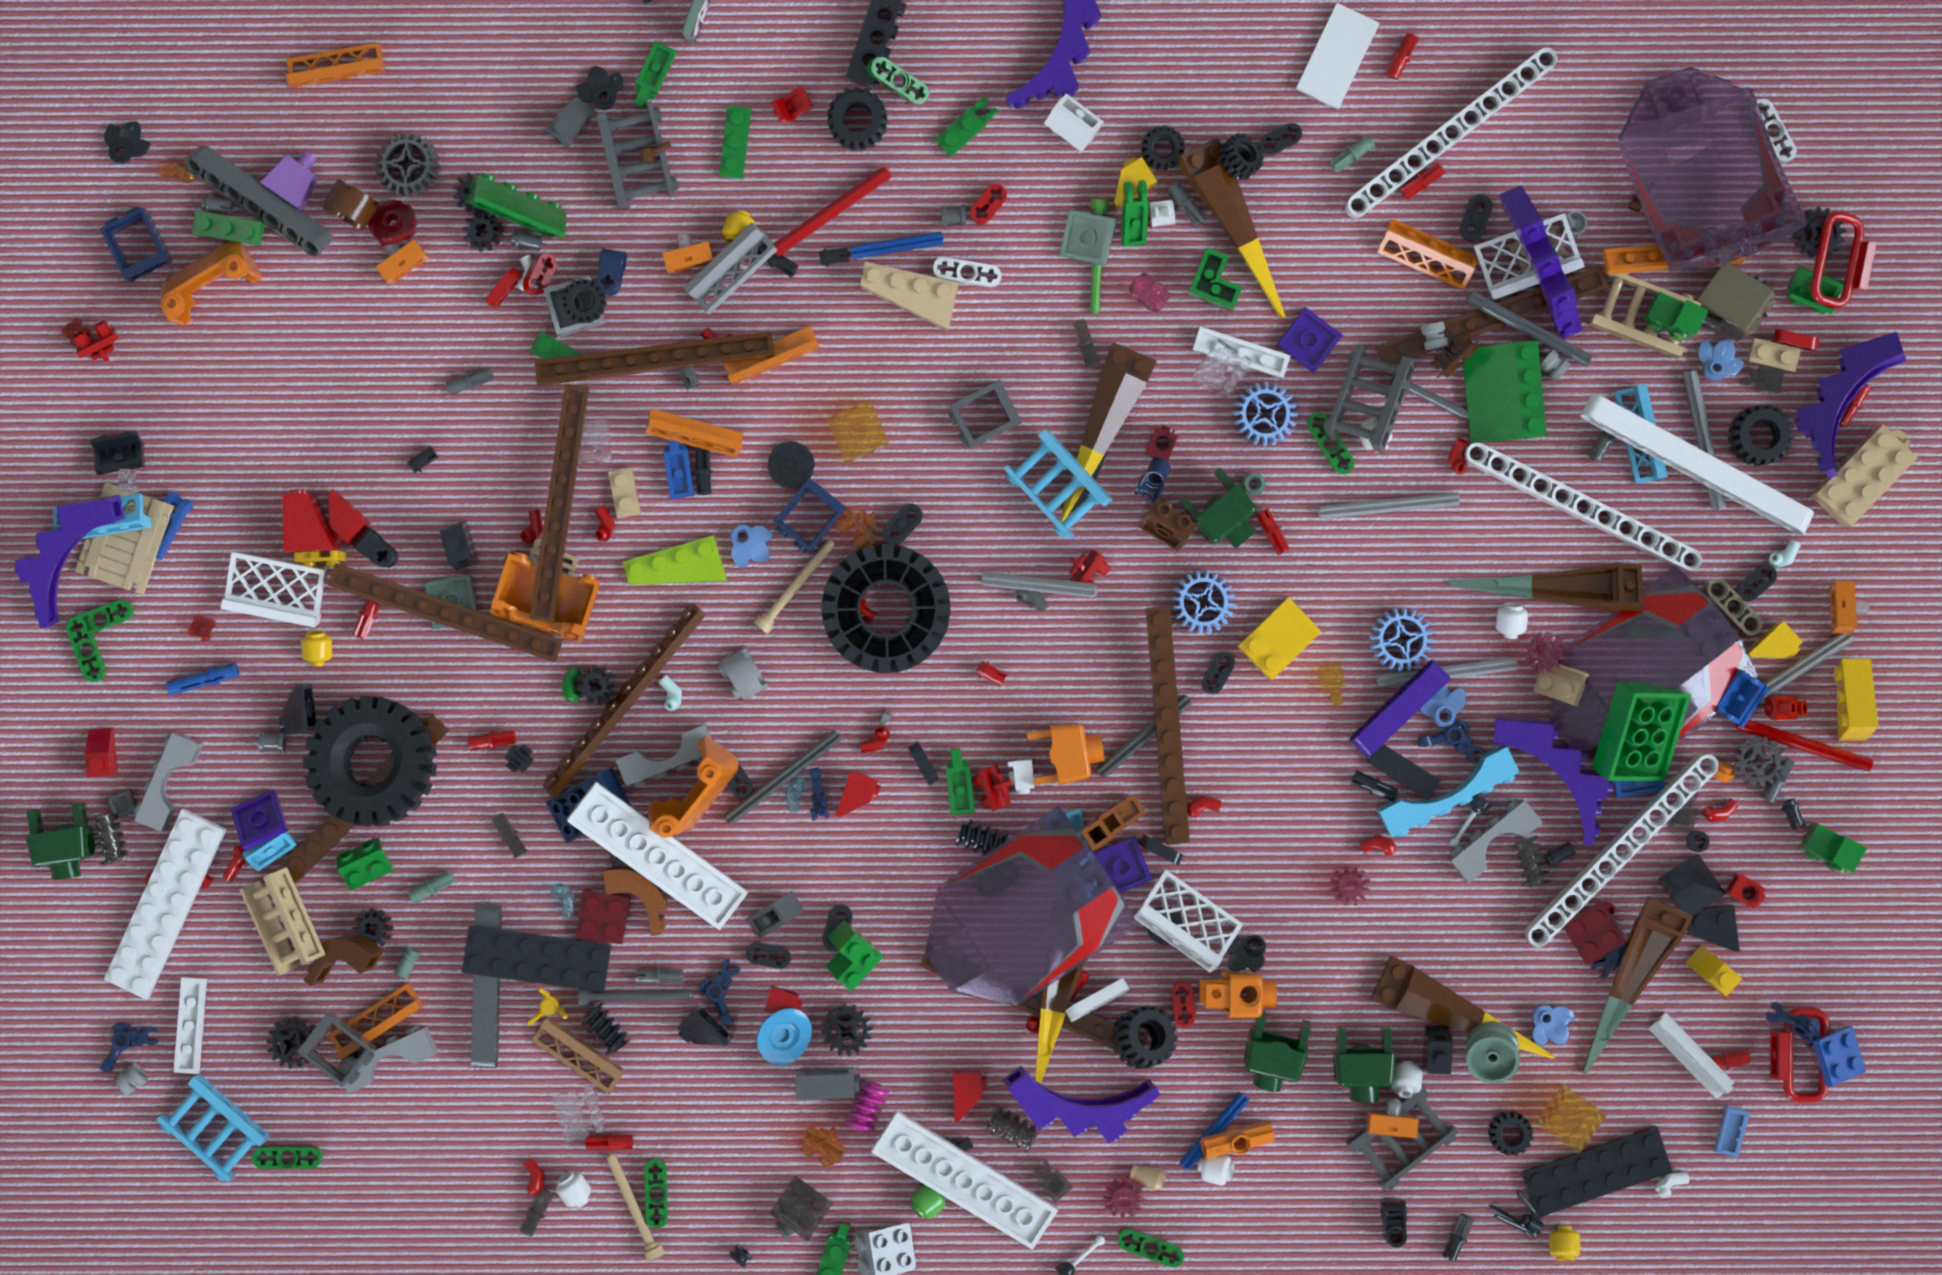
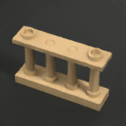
M1629 273L1607 274L1606 277L1614 279L1602 312H1599L1598 315H1592L1588 326L1672 358H1680L1684 351V347L1679 346L1680 342L1670 337L1665 340L1656 337V330L1648 326L1643 332L1634 329L1635 325L1633 323L1645 292L1656 295L1661 291L1681 302L1689 300L1699 306L1702 303L1697 302L1696 297L1690 294L1683 293L1681 296L1631 277ZM1624 283L1635 287L1636 291L1625 320L1618 323L1612 320L1611 314Z
M287 867L263 877L266 883L264 886L260 880L239 889L278 976L299 967L296 961L298 959L304 965L326 955ZM268 894H271L276 907H272L267 896ZM279 915L285 926L283 930L277 918ZM290 937L295 948L294 951L291 950L286 938Z

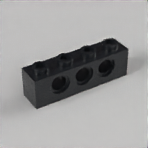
M904 0L871 1L846 74L847 81L873 90L875 84L880 85V82L868 74L867 66L863 64V60L868 56L889 59L891 48H888L890 40H895L899 26L896 23L898 17H903L907 5L903 3ZM881 12H889L892 15L891 19L887 22L880 21L878 16ZM874 34H881L884 40L880 44H874L871 42V37ZM882 63L875 65L878 68L877 73L884 72L880 70Z

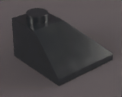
M297 684L282 709L279 724L281 730H284L285 735L314 731L312 728L317 723L312 684Z
M1699 854L1660 876L1658 880L1678 910L1691 916L1726 895Z
M700 1005L677 1027L680 1030L678 1034L687 1043L691 1041L693 1044L726 1046L733 1038Z

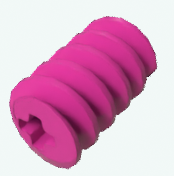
M864 1079L868 1084L859 1086L864 1091V1094H856V1097L861 1101L860 1103H852L857 1111H849L848 1114L853 1117V1120H845V1123L859 1131L869 1133L867 1130H874L875 1128L871 1121H878L879 1118L874 1112L879 1113L882 1111L881 1106L878 1104L885 1103L886 1099L882 1095H888L889 1090L879 1083Z

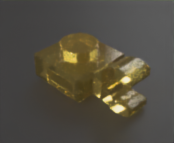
M1341 664L1317 668L1322 692L1329 690L1332 706L1342 705L1343 699L1339 688L1345 687L1346 684Z

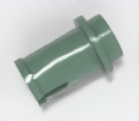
M409 946L405 950L403 949L402 958L394 973L408 979L415 961L420 959L418 956L420 952Z

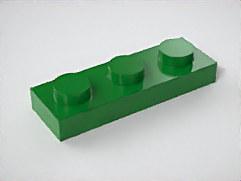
M730 105L727 107L719 177L743 180L752 113L751 108Z
M196 210L192 234L261 246L265 223Z

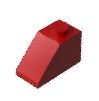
M331 490L328 493L330 527L335 531L333 536L341 543L346 541L352 544L371 522L335 490Z
M114 727L88 731L84 754L87 778L118 775Z
M851 770L835 816L841 817L870 803L872 798L877 799L881 785L877 784L878 779Z
M982 1070L953 1071L954 1121H960L982 1098V1090H987V1076H982Z

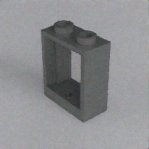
M1001 380L949 405L951 409L948 412L949 418L953 425H959L962 432L958 435L964 447L969 445L971 449L1022 424ZM995 391L1010 422L973 440L958 409Z
M329 1012L323 1017L297 1052L341 1087H344L348 1083L352 1085L361 1074L358 1070L363 1064L367 1066L375 1056L373 1051L376 1046L333 1012ZM333 1025L365 1049L346 1075L314 1051Z
M855 1068L798 1070L796 1074L797 1100L854 1098L856 1091H859L860 1074L855 1073Z

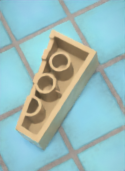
M865 262L860 283L862 289L947 332L949 331L959 287L958 282Z

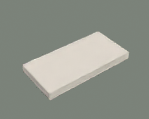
M1337 3L1295 90L1338 110L1380 23Z

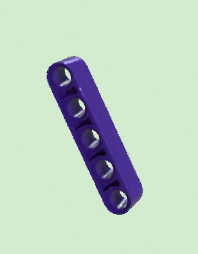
M1435 660L1429 661L1352 734L1349 741L1365 757L1371 756L1446 685L1450 676Z

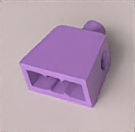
M306 150L298 161L287 155L270 171L261 183L303 212L319 178L310 171L317 158Z

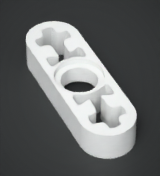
M1767 99L1757 100L1753 103L1767 147L1777 162L1788 163L1796 156V146L1773 104ZM1751 105L1750 116L1754 121L1753 107ZM1758 105H1760V107L1765 106L1767 108V110L1764 112L1766 118L1768 119L1772 116L1773 120H1770L1763 125L1762 122L1766 119L1762 113L1759 115L1757 114L1756 110L1759 109ZM1769 125H1776L1779 128V135L1773 138L1767 134ZM1782 137L1784 138V141L1781 142L1784 149L1789 148L1790 150L1787 154L1788 158L1785 155L1781 156L1779 154L1782 150L1779 143L1776 146L1773 144Z
M947 257L937 259L933 265L934 274L940 279L989 288L997 286L1001 281V272L994 265ZM943 262H946L948 268L954 269V264H959L957 267V277H952L954 272L946 271L945 275H942L937 267L942 266ZM964 266L973 268L974 275L972 278L964 279L961 276L960 271ZM977 268H982L981 273L988 274L989 270H993L994 275L998 277L993 279L992 283L987 282V278L981 276L980 281H975L978 276Z
M1124 978L1074 1004L1065 1012L1071 1022L1076 1021L1123 995L1130 988Z

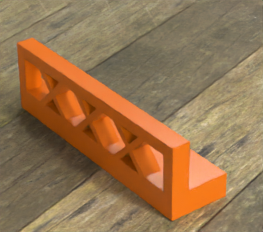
M380 42L286 59L289 74H286L287 84L292 88L385 71ZM376 49L377 58L361 59L366 51ZM346 54L356 58L352 63L341 65L338 63L343 55ZM327 58L333 62L330 67L315 68L320 59ZM303 62L309 66L307 71L294 72L293 64Z
M1393 218L1377 251L1384 256L1462 290L1465 289L1478 261L1477 255ZM1388 240L1398 243L1400 249L1393 251L1385 246ZM1416 251L1420 253L1422 259L1413 260L1409 257L1408 252ZM1439 261L1444 268L1439 270L1433 269L1429 262ZM1459 270L1466 273L1463 281L1454 278L1451 272Z
M811 326L773 341L774 357L723 363L730 383L732 385L738 384L819 349L820 347Z
M652 408L650 410L645 429L646 434L737 458L742 450L743 443L741 441L743 433Z
M408 982L348 1021L347 1024L351 1026L355 1023L354 1029L366 1039L372 1041L424 1007V1005ZM407 990L414 1002L407 1006L398 1005L399 994ZM394 998V1003H389V1002H388V1001H390L391 999ZM382 1005L391 1006V1017L387 1019L377 1017L379 1007ZM396 1008H400V1009H401L400 1011H398L397 1013H395ZM374 1011V1016H369V1015H368V1014H370L371 1012ZM360 1019L373 1020L371 1030L368 1032L357 1030ZM376 1021H381L380 1024H378L377 1026H375V1025H376ZM338 1028L328 1036L338 1049L335 1054L341 1061L362 1046L351 1039V1043L343 1047L336 1036L342 1032Z

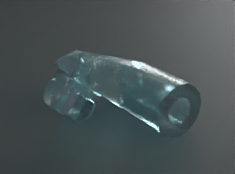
M797 778L793 780L785 791L790 813L801 810L798 798L807 789V782L804 779Z
M553 884L550 888V893L562 902L561 915L573 916L574 893L565 884Z

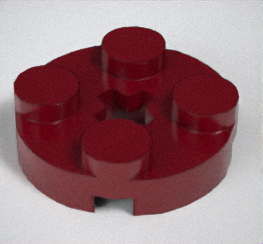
M391 200L380 204L376 208L377 212L368 222V227L373 237L381 245L387 246L412 238L415 234L417 218L409 204H402L399 200ZM395 219L396 222L392 225H389L391 224V220Z

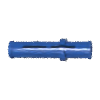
M235 662L217 668L215 666L209 667L204 672L166 681V688L169 695L172 696L210 684L218 685L221 681L239 677V668Z

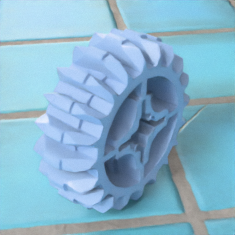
M1264 382L1263 389H1260V385L1255 383V392L1250 387H1247L1245 390L1249 396L1247 397L1241 393L1239 398L1244 402H1235L1234 404L1237 408H1241L1240 411L1233 412V416H1240V419L1234 421V425L1242 424L1243 427L1238 430V433L1241 434L1246 430L1248 434L1244 439L1247 441L1251 436H1254V445L1258 443L1259 439H1262V446H1267V439H1270L1272 445H1276L1275 437L1277 436L1280 441H1284L1285 437L1282 432L1287 435L1292 433L1287 425L1292 427L1296 425V422L1290 420V417H1297L1298 413L1290 412V409L1295 408L1297 405L1296 403L1288 404L1287 401L1292 399L1291 394L1286 398L1282 396L1286 391L1285 388H1282L1279 393L1276 392L1278 387L1276 383L1273 384L1271 390L1268 389V382ZM1268 395L1278 401L1272 405H1266L1257 396ZM1251 400L1256 409V415L1250 421H1247L1246 409ZM1275 407L1269 415L1271 417L1270 420L1265 417L1255 421L1260 416L1259 414L1262 413L1260 409L1267 411ZM1283 407L1284 421L1279 428L1274 414ZM1263 423L1268 428H1271L1273 432L1260 433L1252 427Z
M1197 570L1195 571V579L1190 574L1186 575L1189 581L1187 584L1182 579L1179 580V584L1183 588L1182 590L1174 588L1173 591L1179 593V597H1171V600L1178 601V605L1171 608L1172 610H1180V613L1175 615V619L1184 617L1185 620L1180 624L1182 627L1189 622L1191 624L1188 629L1190 632L1194 630L1195 626H1198V634H1202L1203 627H1206L1207 633L1210 634L1212 633V625H1214L1216 630H1220L1219 621L1225 625L1228 623L1224 615L1233 616V613L1227 611V608L1235 607V603H1228V599L1235 598V594L1227 595L1226 591L1230 590L1232 586H1222L1226 581L1224 577L1219 582L1216 581L1218 573L1215 572L1212 578H1208L1209 570H1205L1204 577H1200V572ZM1195 583H1208L1201 594L1187 591ZM1214 586L1221 593L1222 606L1212 600L1211 595ZM1208 591L1206 601L1212 606H1204V609H1201L1198 614L1200 603L1192 597L1198 598L1200 596V598H1203L1202 595H1206ZM1184 598L1189 599L1195 605L1192 618L1185 610ZM1205 610L1219 613L1211 621L1199 622Z
M1402 607L1401 614L1399 615L1397 608H1393L1392 617L1388 612H1384L1385 621L1381 618L1376 619L1377 623L1381 625L1380 628L1377 626H1372L1371 628L1373 631L1378 632L1377 636H1369L1371 640L1377 639V644L1370 645L1371 649H1379L1374 654V657L1377 658L1383 655L1380 664L1384 665L1387 661H1390L1388 665L1390 670L1394 668L1395 663L1397 664V671L1403 670V664H1405L1408 671L1412 670L1411 662L1416 667H1420L1421 664L1418 658L1427 661L1428 658L1423 652L1432 653L1433 651L1431 648L1426 647L1427 643H1434V639H1427V635L1433 634L1434 631L1425 630V627L1429 626L1430 622L1426 621L1421 624L1420 621L1424 615L1419 614L1414 618L1416 613L1414 609H1411L1409 615H1407L1406 607ZM1401 619L1413 623L1417 627L1418 632H1407L1401 623ZM1394 622V635L1389 639L1383 640L1386 628ZM1400 632L1403 633V636H1413L1404 641V646L1397 642L1391 643V641L1400 637ZM1420 639L1418 650L1410 657L1411 642ZM1396 646L1403 659L1391 656L1385 647Z

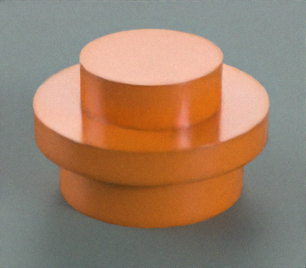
M1719 762L1718 770L1713 777L1728 783L1735 776V772L1732 770L1733 767L1727 763Z

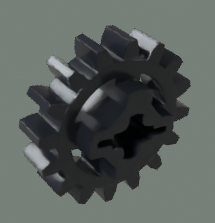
M1817 207L1814 209V213L1809 209L1805 211L1806 217L1803 215L1798 217L1801 223L1793 225V228L1798 230V232L1792 234V237L1798 238V242L1794 245L1795 247L1801 245L1800 253L1809 252L1808 258L1810 259L1817 254L1818 249L1814 248V246L1819 244L1820 237L1815 238L1818 233L1817 230L1821 229L1824 221L1817 222L1812 219L1822 218L1825 220L1830 213V208H1826L1821 212V208ZM1835 221L1833 223L1834 236L1831 231L1827 257L1833 255L1832 250L1837 252L1841 249L1838 243L1845 242V239L1840 237L1841 234L1846 232V229H1840V225L1844 223L1842 221ZM1804 231H1806L1807 240L1805 239Z
M1755 736L1753 743L1749 739L1745 740L1747 746L1739 745L1738 748L1742 752L1741 754L1734 755V757L1739 759V762L1735 763L1734 767L1741 769L1737 775H1745L1743 782L1746 784L1752 780V787H1757L1760 783L1762 788H1767V782L1775 785L1774 778L1782 779L1783 776L1780 774V771L1787 770V767L1782 765V762L1788 760L1787 757L1781 756L1785 751L1784 748L1777 749L1778 742L1775 740L1769 744V737H1764L1762 742L1758 736ZM1764 747L1771 749L1775 755H1767ZM1753 749L1752 755L1749 759H1746L1747 754ZM1759 757L1769 760L1762 764V768L1751 763L1759 761ZM1776 765L1774 771L1769 775L1768 771L1770 768ZM1747 769H1754L1758 778L1753 777Z
M844 1004L843 1010L835 1006L834 1015L830 1012L826 1014L830 1020H823L822 1024L827 1029L822 1030L821 1034L827 1035V1038L823 1041L824 1044L829 1042L832 1044L829 1049L830 1051L837 1048L838 1055L846 1051L847 1056H851V1050H855L859 1054V1046L864 1048L868 1046L864 1040L872 1038V1035L868 1034L867 1031L873 1030V1026L867 1025V1022L871 1019L870 1016L865 1018L862 1016L865 1011L864 1009L857 1012L856 1005L848 1009L847 1004ZM845 1014L853 1015L851 1019H842L841 1017H839ZM859 1022H861L863 1027L862 1036L859 1032H857V1025ZM832 1024L835 1028H837V1035L835 1038H833L831 1033ZM848 1025H851V1032L853 1034L847 1033L846 1035H844L842 1033L843 1028L841 1026L847 1027ZM843 1041H852L853 1043H855L853 1045L847 1046L842 1045Z
M294 1016L290 1022L288 1017L283 1019V1025L280 1022L274 1024L277 1030H269L268 1033L273 1037L266 1040V1043L272 1044V1047L267 1051L275 1053L272 1058L273 1061L278 1058L281 1060L279 1066L282 1067L288 1063L289 1069H292L295 1063L299 1068L304 1066L303 1060L309 1063L303 1056L291 1058L305 1042L304 1033L307 1038L312 1033L311 1030L314 1025L306 1026L307 1019L304 1018L298 1022V1017ZM287 1027H295L291 1033L283 1032ZM295 1037L297 1045L291 1048L292 1042L289 1040ZM278 1042L281 1044L283 1050L282 1052L279 1048Z

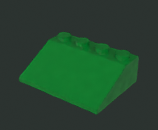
M482 172L481 176L474 175L464 201L465 203L551 239L564 238L566 212L561 210L562 205L553 201H548V204L539 201L540 196L526 191V194L517 191L518 187L510 183L504 182L503 185L494 182L495 177Z
M1538 341L1476 347L1478 350L1463 362L1470 444L1534 439L1547 436Z
M1617 681L1592 769L1608 781H1665L1691 693L1637 681Z

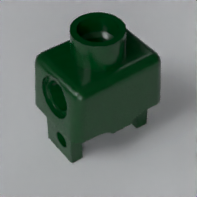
M1220 467L1213 474L1228 490L1227 493L1219 497H1213L1206 503L1205 509L1201 514L1186 496L1179 503L1193 518V522L1197 523L1195 528L1211 544H1218L1226 538L1236 549L1257 532L1247 520L1256 512V506L1239 483L1235 485Z
M85 802L71 804L74 825L71 823L58 825L54 830L44 832L41 809L26 811L30 835H25L31 863L34 867L50 865L52 881L81 876L79 861L91 859L95 856L93 825H88Z
M1263 1010L1262 1015L1256 1018L1254 1028L1249 1029L1244 1054L1245 1068L1247 1071L1255 1073L1253 1084L1256 1087L1265 1091L1279 1092L1283 1080L1297 1082L1301 1077L1309 1053L1307 1041L1311 1026L1310 1021L1302 1020L1298 1039L1265 1032L1263 1029L1266 1021V1011Z
M1336 1026V1049L1332 1050L1335 1081L1341 1087H1350V1101L1363 1103L1377 1102L1378 1087H1390L1394 1083L1396 1053L1392 1050L1391 1028L1389 1026H1381V1049L1371 1048L1367 1044H1355L1352 1048L1346 1049V1029L1343 1026Z

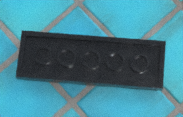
M469 925L461 973L604 992L611 944Z
M1653 1126L1521 1171L1532 1206L1542 1216L1672 1173L1673 1170L1658 1127Z

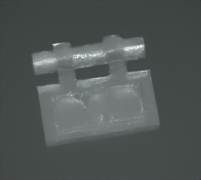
M1218 339L1193 373L1192 379L1210 391L1218 384L1221 386L1218 394L1226 398L1229 392L1235 390L1237 387L1236 383L1240 377L1246 375L1252 359L1244 356L1241 362L1236 361L1235 358L1238 356L1239 351ZM1228 368L1233 370L1229 378L1223 376Z
M608 419L585 421L581 447L593 445L594 452L581 453L580 450L578 466L584 462L595 461V463H602L603 460L612 459L611 450L602 451L601 444L611 443Z
M592 1085L583 1087L585 1097L582 1098L578 1097L577 1090L552 1097L565 1143L588 1137V1126L594 1125L596 1133L605 1131L603 1125L605 1121L604 1116L600 1114L597 1101H599L597 1093L594 1094ZM588 1104L591 1117L585 1119L581 1106Z

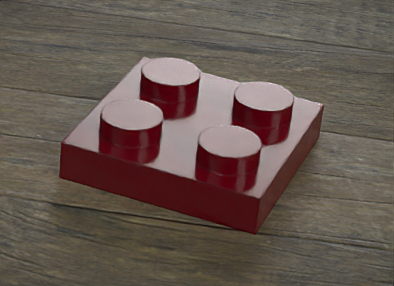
M584 889L575 937L623 944L631 897L616 894L606 895L604 892Z
M1604 900L1576 914L1563 927L1586 965L1628 941Z

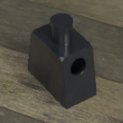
M467 521L448 525L440 530L448 563L455 570L479 564Z
M1424 1026L1422 1071L1427 1074L1451 1075L1453 1040L1449 1027ZM1435 1037H1443V1040L1436 1039Z

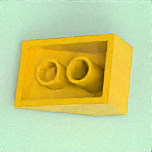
M1288 597L1246 636L1237 647L1269 680H1273L1321 630Z

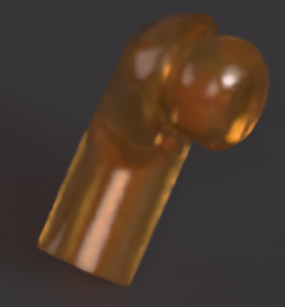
M182 163L165 165L159 168V173L163 178L173 176L183 183H190L196 179V176Z

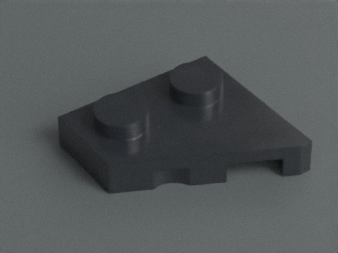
M1733 905L1704 908L1693 915L1687 928L1688 935L1736 952L1740 951L1735 907Z

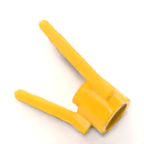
M539 988V992L544 996L539 1004L540 1011L527 1022V1025H532L544 1014L550 1016L556 1012H559L561 1017L566 1019L567 1014L564 1011V1007L560 1006L558 998L550 995L549 991Z

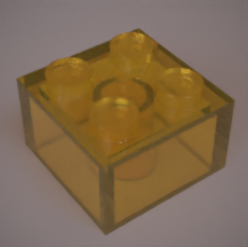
M871 400L826 418L846 464L890 445Z
M1562 1084L1536 1120V1123L1580 1154L1607 1114L1568 1086Z

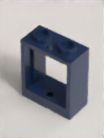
M134 207L126 212L127 215L118 219V217L109 219L105 222V226L100 228L124 279L129 282H133L173 262L149 211L143 207ZM144 220L159 252L129 266L114 234Z
M809 478L773 522L777 524L775 529L785 538L789 534L796 540L793 544L802 552L808 550L812 553L847 508ZM809 490L836 511L811 543H808L783 522Z

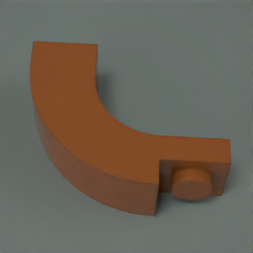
M1131 794L1082 827L1079 833L1093 852L1114 839V835L1147 813L1136 796Z
M613 868L604 870L603 877L606 895L626 892L639 897L647 908L651 936L661 935L663 929L666 928L664 914L660 915V911L669 908L662 889L634 869Z

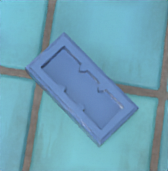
M1725 1105L1713 1149L1714 1152L1738 1158L1750 1115L1749 1111Z

